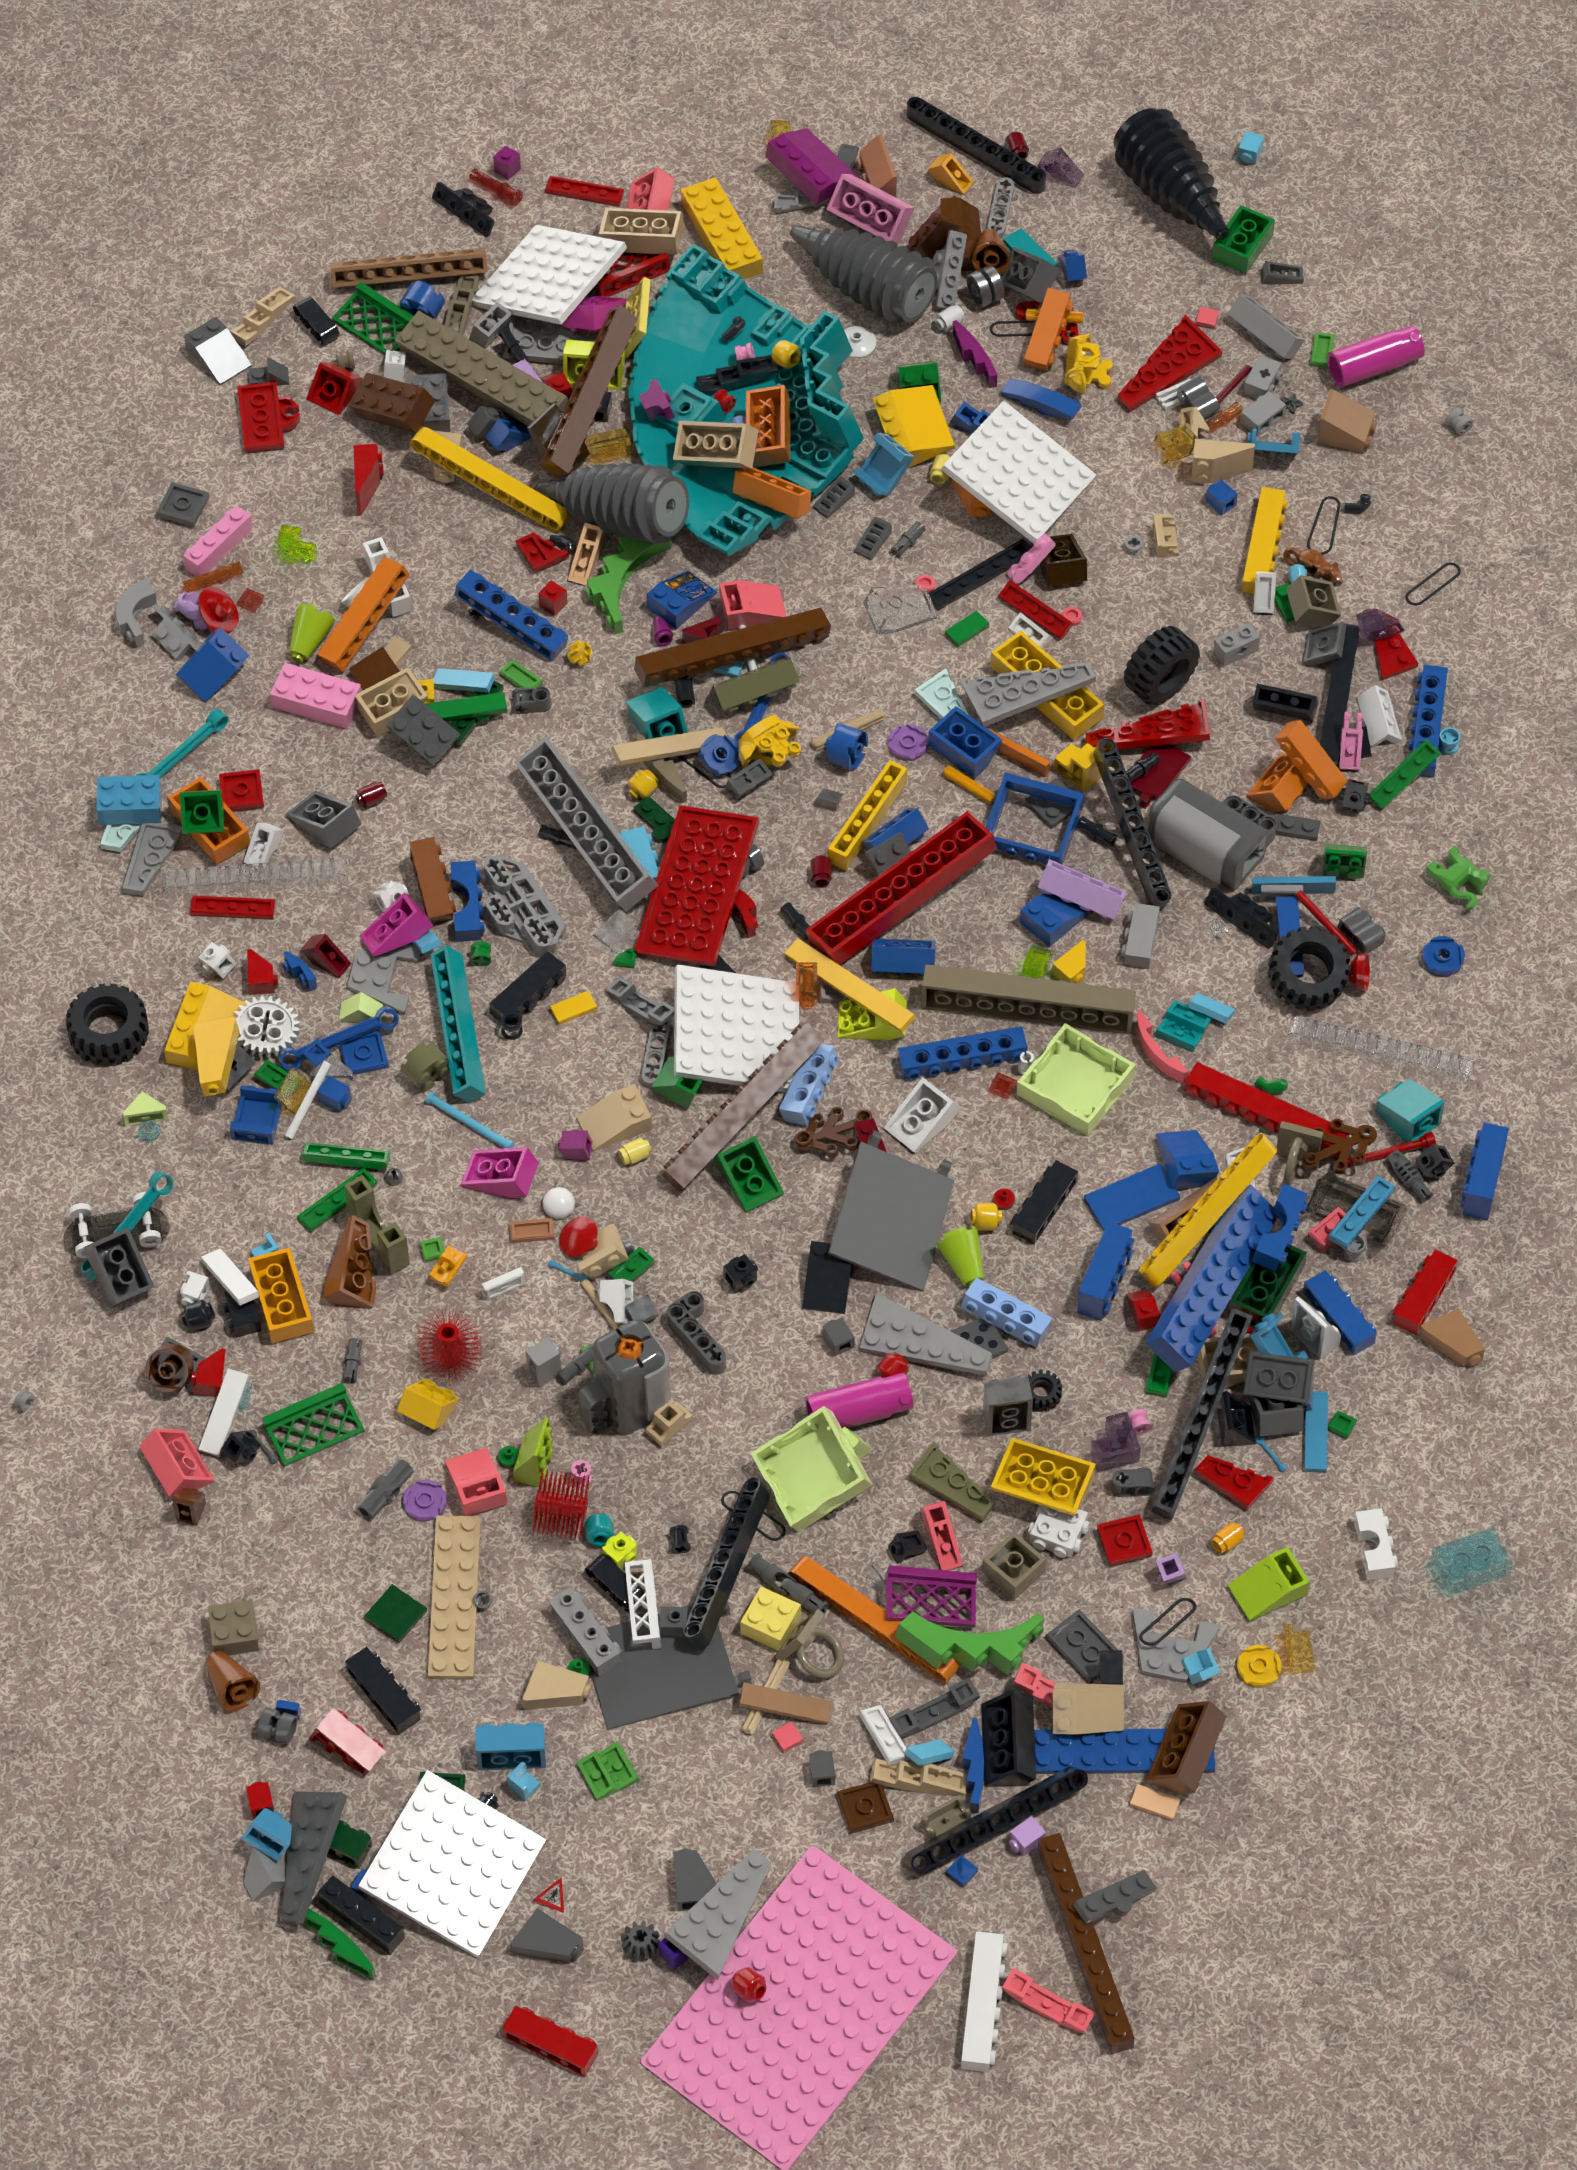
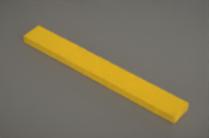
M799 938L784 952L787 958L901 1033L916 1019L912 1012Z

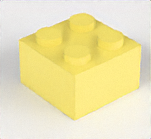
M761 1586L740 1622L741 1634L779 1651L801 1617V1604Z

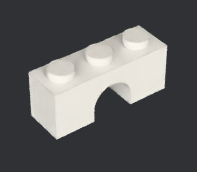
M1382 1508L1356 1512L1354 1524L1358 1541L1370 1540L1377 1545V1548L1374 1550L1364 1551L1363 1564L1367 1580L1394 1577L1395 1569H1398V1561L1396 1555L1393 1556L1391 1551L1393 1549V1539L1387 1533V1529H1389L1388 1517L1383 1515Z

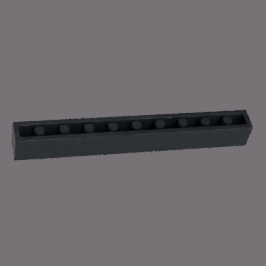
M1234 1308L1230 1312L1151 1511L1154 1514L1172 1520L1252 1320V1315Z

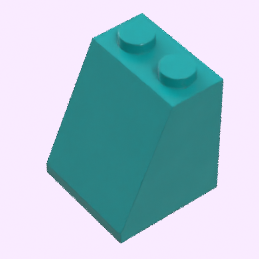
M663 687L626 701L631 721L639 734L643 733L646 740L688 733L682 707Z
M1408 1079L1404 1083H1398L1389 1093L1380 1095L1377 1099L1375 1111L1407 1143L1418 1140L1423 1134L1430 1132L1441 1124L1445 1102L1413 1080Z

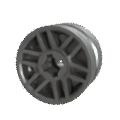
M989 265L980 269V271H975L966 276L968 291L978 307L982 308L991 304V302L1004 298L1005 291L1002 280L993 266Z

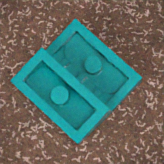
M1174 1000L1166 1012L1165 1019L1157 1028L1155 1036L1194 1052L1213 1018L1192 1010L1188 1005Z

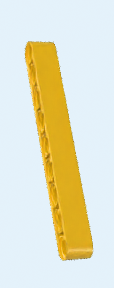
M421 427L410 440L411 448L417 453L553 532H559L570 518V514L565 507L427 427Z
M1263 1133L1258 1134L1249 1142L1140 1266L1139 1273L1152 1287L1159 1286L1274 1157L1277 1148Z

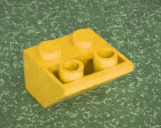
M422 1379L405 1387L397 1411L435 1430L443 1426L459 1402L460 1397L454 1395L452 1390L436 1386V1383L432 1380Z

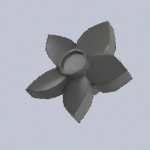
M1295 393L1291 394L1289 398L1281 397L1282 402L1286 404V409L1289 408L1293 414H1295L1296 408L1303 406V402L1297 399Z

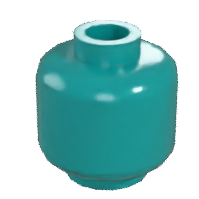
M603 1513L593 1514L586 1519L584 1527L587 1541L598 1547L605 1546L607 1540L614 1536L612 1519Z

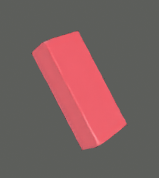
M1339 1207L1308 1232V1235L1322 1253L1334 1244L1333 1241L1328 1239L1329 1234L1346 1215Z

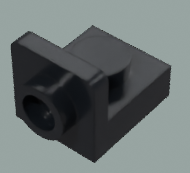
M918 1530L897 1533L888 1545L890 1553L897 1564L902 1563L906 1556L925 1553L928 1548Z

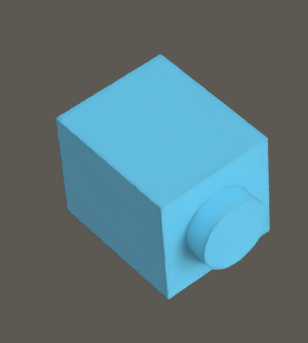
M1246 131L1238 149V160L1256 165L1263 149L1264 136Z

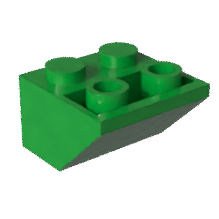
M936 361L896 365L899 389L933 385L938 400L941 402L938 363Z
M1325 844L1322 875L1341 876L1350 879L1364 878L1367 847Z
M674 1056L668 1057L651 1090L689 1108L704 1080L674 1076Z

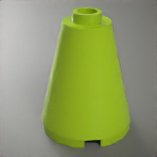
M299 604V607L296 609L289 654L294 661L302 663L311 657L334 626L335 619L330 613L325 610L321 613L316 610L317 606Z
M966 1226L952 1230L943 1235L944 1240L941 1242L939 1238L936 1240L938 1249L965 1287H970L976 1278L984 1280L979 1236L975 1226H971L972 1230H967Z

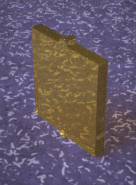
M290 1068L274 1098L284 1106L285 1110H289L292 1114L296 1115L311 1083L306 1080V1076H302L294 1068Z

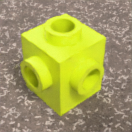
M620 1532L607 1540L606 1545L602 1548V1554L606 1555L622 1570L625 1567V1562L636 1560L637 1543L631 1536H626Z

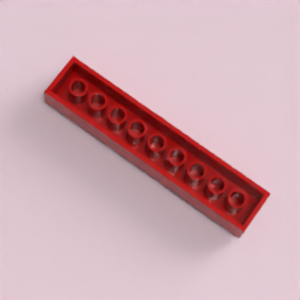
M966 811L808 927L806 933L809 944L821 954L841 965L996 850L994 835Z

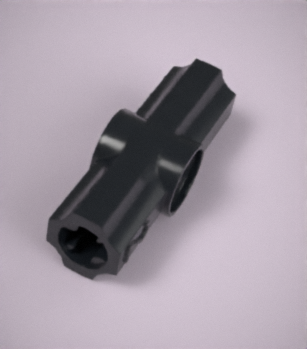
M685 676L674 680L677 702L683 708L691 707V705L695 704L692 676Z

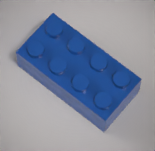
M1484 1122L1482 1130H1477L1460 1207H1464L1463 1215L1483 1220L1489 1219L1506 1147L1508 1127Z
M1111 1222L1107 1223L1079 1289L1077 1313L1102 1321L1104 1314H1109L1112 1306L1111 1298L1116 1297L1119 1289L1118 1281L1119 1279L1123 1280L1127 1269L1125 1267L1126 1262L1131 1261L1134 1253L1132 1248L1135 1239L1132 1238V1229Z

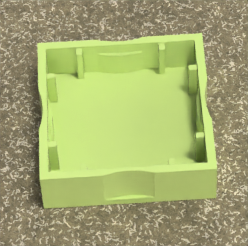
M1065 1023L1049 1042L1044 1053L1032 1063L1017 1082V1095L1088 1136L1135 1078L1136 1064L1114 1051L1098 1045L1090 1037Z
M825 1406L798 1422L788 1432L776 1436L750 1453L762 1476L771 1486L776 1501L790 1527L798 1532L873 1485L834 1413Z

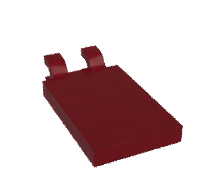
M1169 744L1150 746L1139 760L1144 759L1151 752H1155L1160 758V763L1150 768L1146 775L1139 776L1130 783L1133 792L1138 791L1142 793L1139 798L1142 800L1139 803L1140 807L1147 809L1153 800L1156 801L1191 761L1190 755Z

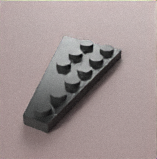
M294 1791L291 1818L292 1831L288 1847L281 1920L286 1923H304L348 1797L342 1792Z

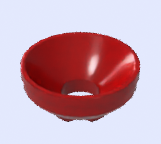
M1359 953L1349 962L1351 972L1348 980L1359 991H1367L1370 979L1368 953Z

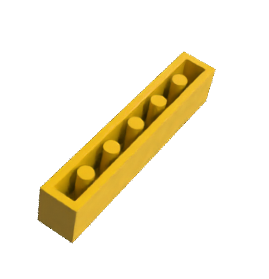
M1261 488L1242 581L1241 592L1255 593L1256 571L1274 572L1276 562L1272 560L1273 557L1277 558L1279 546H1276V542H1280L1282 530H1279V526L1284 525L1285 515L1282 514V511H1286L1288 499H1285L1286 490Z
M891 760L888 761L829 846L828 858L831 860L832 865L845 871L848 869L864 846L862 841L873 833L906 785L908 768Z

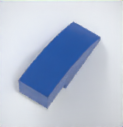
M964 401L950 422L961 430L973 434L991 414L984 409L979 412Z

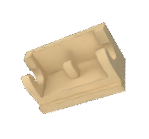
M1153 514V532L1157 557L1179 556L1175 521H1165L1173 520V515Z

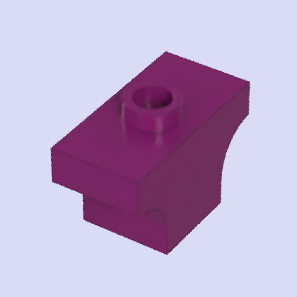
M657 379L650 381L649 389L639 395L650 421L659 417H664L668 421L675 418L669 404L672 400L668 392L662 391Z

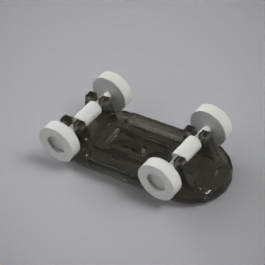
M146 1192L138 1193L132 1198L134 1207ZM79 1203L71 1206L69 1214L74 1222L65 1230L63 1236L65 1249L74 1256L86 1259L87 1255L83 1247L112 1235L132 1209L91 1216L90 1205ZM151 1206L130 1233L137 1247H154L168 1236L170 1223L162 1211Z

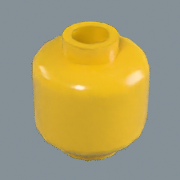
M782 340L773 347L772 359L777 365L790 369L799 363L801 351L796 344Z
M648 769L637 770L627 782L630 788L628 792L635 799L639 797L645 799L651 796L657 789L658 784L656 781L658 779Z
M977 1203L970 1210L971 1226H975L978 1231H994L997 1229L998 1223H1002V1211L998 1210L997 1205L994 1203Z

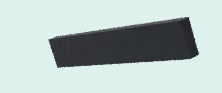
M1021 539L926 594V598L939 611L1011 569V566L1018 564L1022 555L1032 547L1024 539Z

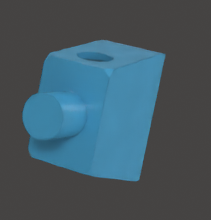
M264 1808L250 1824L241 1839L278 1862L290 1845L292 1825L283 1819L281 1813L277 1811L272 1812Z

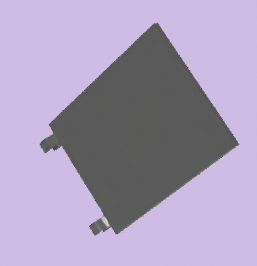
M873 1131V1134L868 1138L867 1144L863 1142L859 1144L828 1254L918 1291H924L937 1246L936 1240L940 1235L954 1180L948 1178L952 1162L944 1159L943 1163L939 1164L938 1173L878 1149L877 1146L882 1133Z
M728 1601L721 1617L731 1615ZM691 1604V1605H688V1606H684V1607H688V1613H689V1615H690V1612H691V1610H692L694 1604ZM631 1621L606 1627L610 1634L609 1639L612 1643L616 1641L622 1650L620 1654L622 1663L600 1677L590 1665L608 1730L739 1695L738 1687H742L744 1682L752 1684L749 1671H744L737 1676L733 1675L718 1625L709 1646L703 1650H695L688 1639L682 1637H660L662 1647L660 1649H653L651 1642L633 1644ZM642 1625L637 1630V1636L650 1635V1629Z

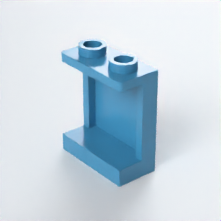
M1253 428L1252 432H1248L1247 443L1255 444L1254 450L1299 453L1300 432H1292L1291 444L1257 441V429Z
M877 433L873 438L877 442L876 446L861 469H854L853 473L858 476L857 480L870 486L871 492L875 495L889 496L911 464L914 456L888 434Z
M1271 1313L1262 1318V1322L1255 1326L1256 1330L1250 1335L1261 1353L1308 1358L1305 1350L1293 1355L1276 1324L1283 1318L1282 1313L1277 1315Z

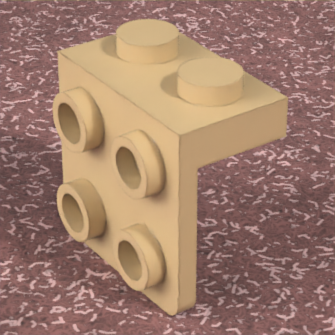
M610 1224L598 1231L597 1247L583 1254V1261L578 1263L580 1271L591 1279L629 1259L618 1229L614 1224Z

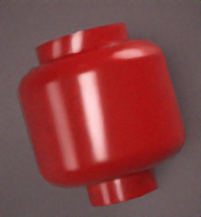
M896 1352L894 1354H886L877 1366L879 1377L885 1378L900 1373L907 1375L909 1372L908 1361Z
M750 1967L743 1968L733 1975L732 1990L747 2002L760 2000L767 1990L765 1977Z

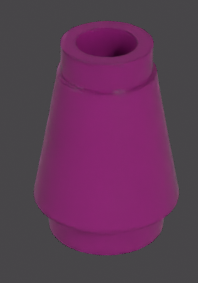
M663 617L654 618V641L660 646L669 645L673 640V632Z

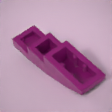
M954 320L952 323V333L963 362L971 360L976 375L984 374L989 388L997 387L998 375L990 358L973 335L957 320Z

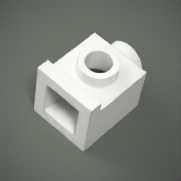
M191 1271L187 1272V1283H183L180 1291L182 1305L186 1306L192 1302L204 1300L210 1288L208 1277Z

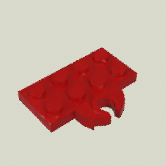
M276 382L237 386L245 453L285 448L283 432L292 430L300 421L298 404L293 401L292 397H278ZM289 412L295 413V414L292 415V416H287V415H286V414L289 413Z

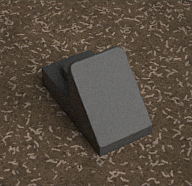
M267 358L268 367L249 368L250 385L276 382L277 386L289 385L288 368L271 358Z

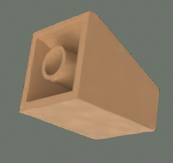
M1330 389L1320 418L1317 443L1364 454L1365 448H1369L1371 445L1372 436L1370 434L1375 433L1376 430L1375 412Z

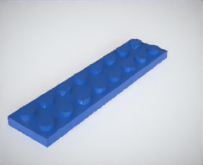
M1168 1728L1124 1729V1731L1086 1734H1053V1729L1034 1730L1036 1774H1055L1070 1766L1082 1769L1087 1774L1149 1773ZM1214 1749L1203 1773H1215Z

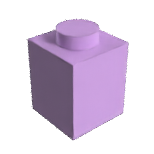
M1178 1553L1156 1560L1166 1585L1188 1577Z
M1030 1816L1010 1831L1009 1844L1016 1853L1020 1852L1023 1856H1026L1038 1847V1839L1046 1837V1832Z

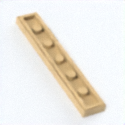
M723 727L617 744L612 746L611 751L618 765H625L696 753L700 751L702 743L709 736L714 734L724 736L726 733Z

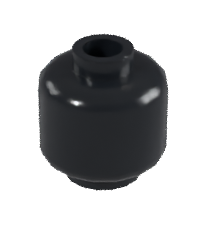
M201 1299L187 1304L184 1307V1314H181V1318L185 1327L189 1326L191 1330L197 1331L212 1325L215 1313L211 1303Z

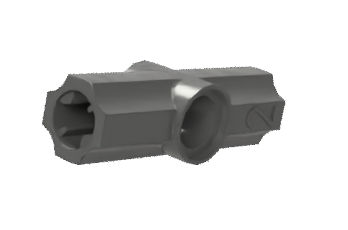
M398 1459L384 1476L380 1475L376 1478L371 1486V1491L357 1506L358 1511L363 1516L373 1520L387 1503L393 1502L392 1498L398 1496L401 1486L414 1473L409 1463L403 1459Z

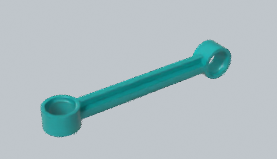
M219 709L213 710L208 715L203 726L150 772L139 773L136 776L160 775L161 778L213 732L218 733L226 727L229 717Z
M155 1172L149 1179L150 1188L113 1234L125 1228H129L131 1232L160 1195H167L172 1191L174 1187L173 1178L164 1172ZM161 1177H166L165 1187L157 1190V1181ZM87 1258L81 1266V1272L89 1279L95 1280L97 1279Z

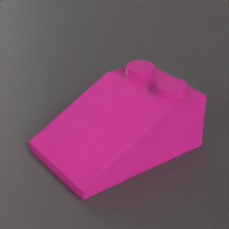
M604 296L586 297L561 324V327H568L569 331L585 329L587 333H595L597 329L602 328L609 310L619 305L624 306L627 303V299Z
M404 892L360 934V937L372 955L378 956L418 940L429 931L433 924L422 908Z
M528 1147L473 1150L461 1186L506 1198L527 1197L539 1162Z

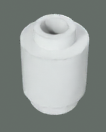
M958 305L950 306L935 316V325L939 330L947 332L952 329L954 320H957L959 323L962 322V319L965 318L964 312Z

